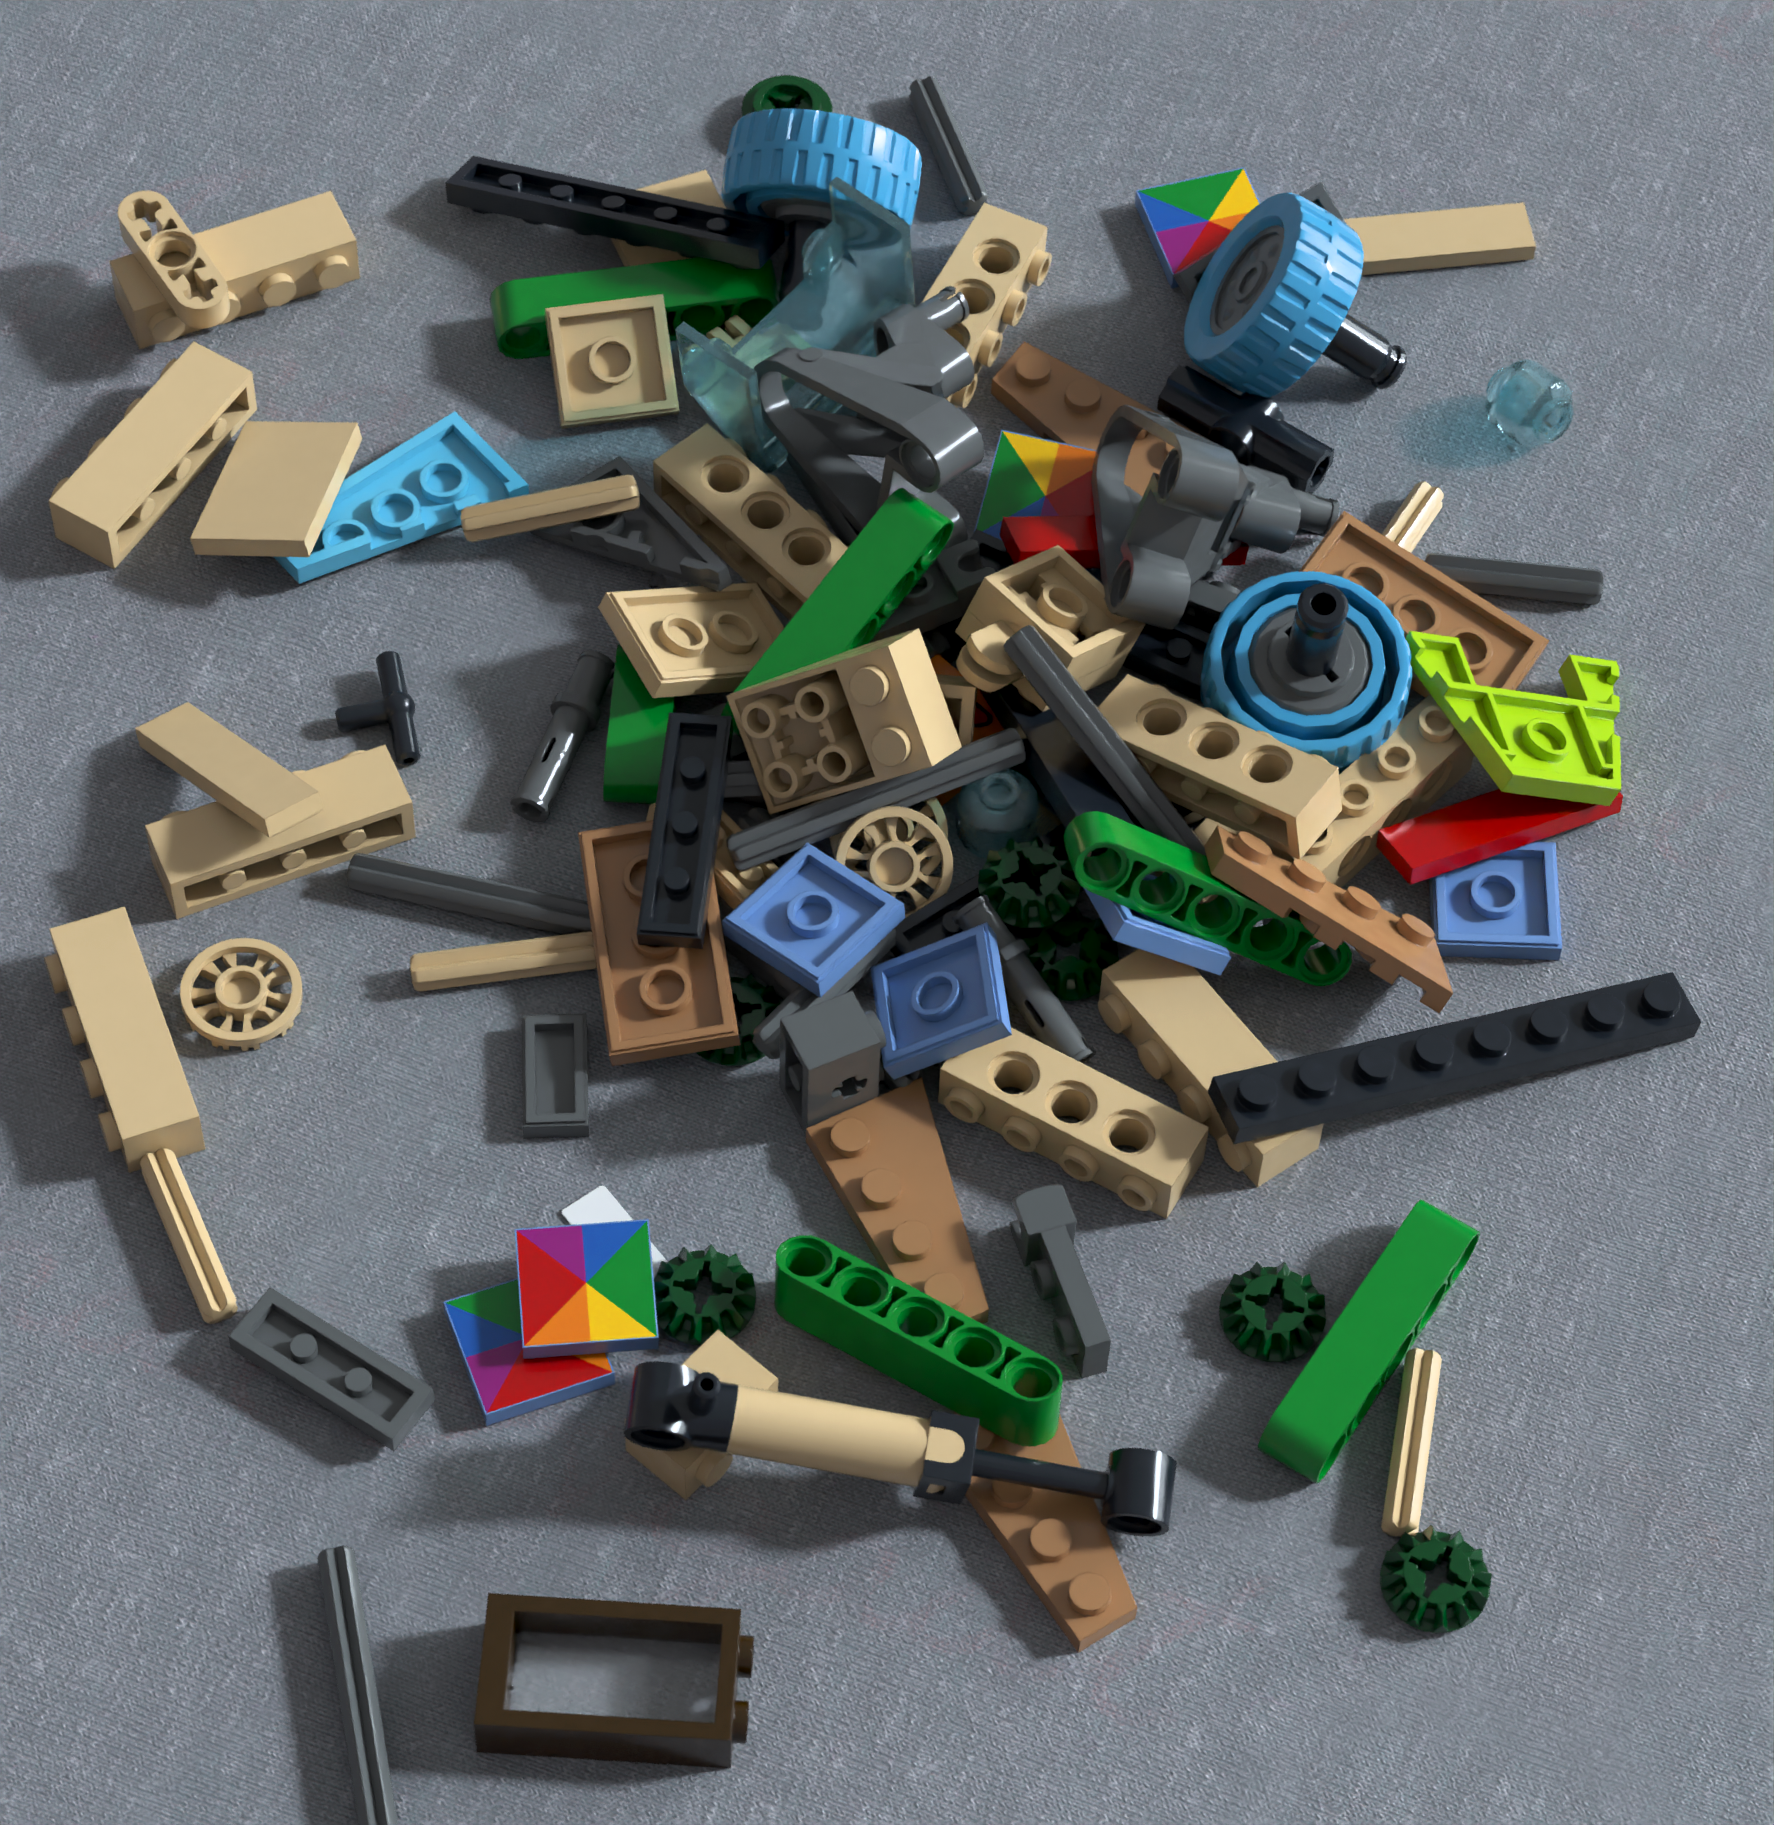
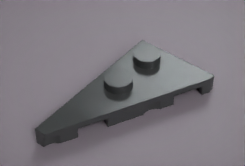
M620 456L571 485L626 474L633 475L640 494L639 508L634 511L530 531L532 535L713 590L721 591L732 584L728 567Z

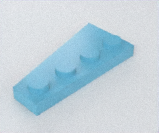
M454 411L344 479L310 557L274 558L300 584L461 525V510L464 507L529 494V484Z

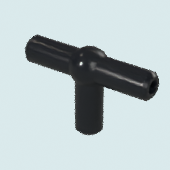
M385 651L376 658L383 699L337 708L335 711L337 725L341 732H347L389 723L396 761L403 766L415 764L421 757L413 721L415 703L407 692L400 655L394 651Z

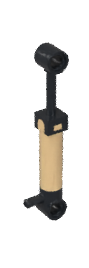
M660 1361L644 1362L635 1367L624 1429L626 1439L639 1446L654 1450L682 1451L695 1447L911 1486L914 1487L913 1496L959 1505L971 1485L972 1476L1101 1499V1524L1118 1533L1141 1537L1164 1535L1169 1531L1177 1461L1171 1456L1142 1448H1122L1109 1453L1106 1472L976 1449L979 1418L935 1410L931 1411L928 1419L721 1382L717 1376L710 1372L699 1374L696 1370L689 1367Z

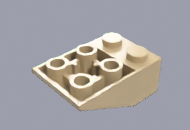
M919 628L865 644L726 696L770 814L932 767L962 747Z

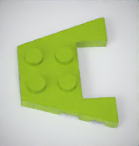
M1409 631L1405 640L1410 646L1412 655L1410 665L1412 670L1501 792L1610 806L1621 790L1620 736L1614 734V719L1620 712V697L1614 695L1613 685L1619 678V667L1616 661L1569 654L1558 671L1569 698L1481 686L1475 683L1459 638Z

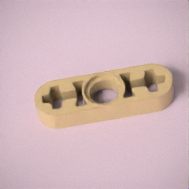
M138 191L125 197L118 207L122 239L179 319L190 327L200 329L214 327L224 321L230 311L227 282L167 198L154 191ZM145 217L150 223L156 222L157 234L152 236L151 229L140 218ZM174 251L185 253L190 257L187 262L176 267H167L158 262L161 256ZM195 282L198 292L208 301L203 302L199 297H192L190 285Z

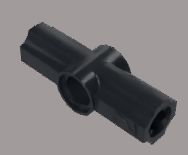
M1179 365L1168 377L1162 392L1158 396L1157 410L1201 434L1208 440L1232 451L1240 464L1245 466L1253 464L1260 469L1285 476L1290 486L1295 489L1312 494L1321 485L1328 469L1333 463L1335 450L1285 422L1280 408L1271 398L1248 392L1238 395L1189 366L1182 367Z

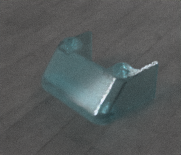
M835 177L829 183L832 222L824 229L814 231L802 249L804 280L733 348L720 338L708 339L684 321L675 329L684 387L726 438L736 441L744 450L747 458L765 474L778 469L787 460L788 452L762 419L757 372L754 370L755 365L786 347L801 350L815 347L876 357L873 338L875 320L902 304H910L916 307L910 225L838 177ZM781 374L785 395L794 409L805 408L836 413L843 406Z

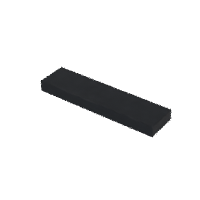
M669 712L637 927L639 945L703 949L734 729L732 716Z

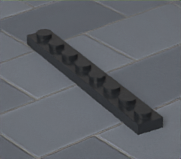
M1670 972L1214 1076L1208 1094L1233 1144H1238L1692 1038L1695 1036L1701 1020L1674 973Z

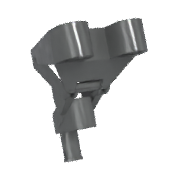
M953 286L945 287L938 294L916 307L910 304H902L876 319L873 330L876 357L815 347L803 350L786 347L754 367L751 375V392L756 408L766 426L859 533L888 497L897 489L904 488L953 521L954 528L944 549L968 540V532L959 512L951 503L935 491L980 464L984 457V443L977 427L963 412L946 399L971 384L974 378V366L967 350L945 331L951 326L963 322L969 316V306L961 292L947 300L956 292V288ZM781 374L856 411L857 417L805 408L794 409L785 395ZM847 454L885 458L881 483Z
M1126 404L1118 407L1110 417L1096 450L1091 484L1101 579L1105 592L1104 600L1108 610L1114 615L1165 630H1172L1179 623L1188 603L1190 587L1208 571L1219 570L1223 563L1222 560L1239 549L1242 542L1282 554L1290 548L1298 528L1325 537L1338 518L1339 503H1336L1337 500L1327 499L1291 488L1288 479L1283 475L1251 465L1245 466L1240 464L1232 451L1177 425L1170 418L1155 412L1145 411ZM1142 429L1175 447L1168 453L1160 473L1152 474L1143 497L1130 487L1124 485L1127 460L1131 448Z

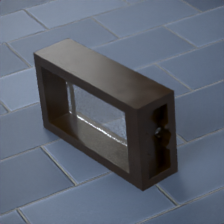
M488 1593L474 1716L477 1752L731 1769L733 1743H747L749 1701L736 1699L738 1678H752L754 1636L741 1635V1609ZM519 1634L516 1671L514 1672L517 1638ZM513 1691L512 1708L510 1710L511 1694Z

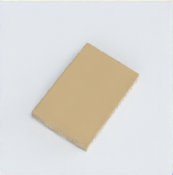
M245 421L190 537L195 555L310 557L362 441L358 423Z
M756 582L731 584L721 591L704 586L606 592L598 606L652 698L735 691L784 629V626Z

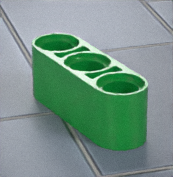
M621 645L617 646L604 764L603 800L604 802L656 803L669 712L677 713L678 696L652 698Z

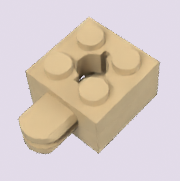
M1057 545L984 577L955 631L966 642V645L962 647L956 665L965 680L976 688L991 693L1013 684L1024 699L1033 703L1044 712L1050 708L1004 651L1003 645L1012 635L1025 626H1034L1086 692L1116 677L1143 630L1145 623L1112 614L1104 600V585Z

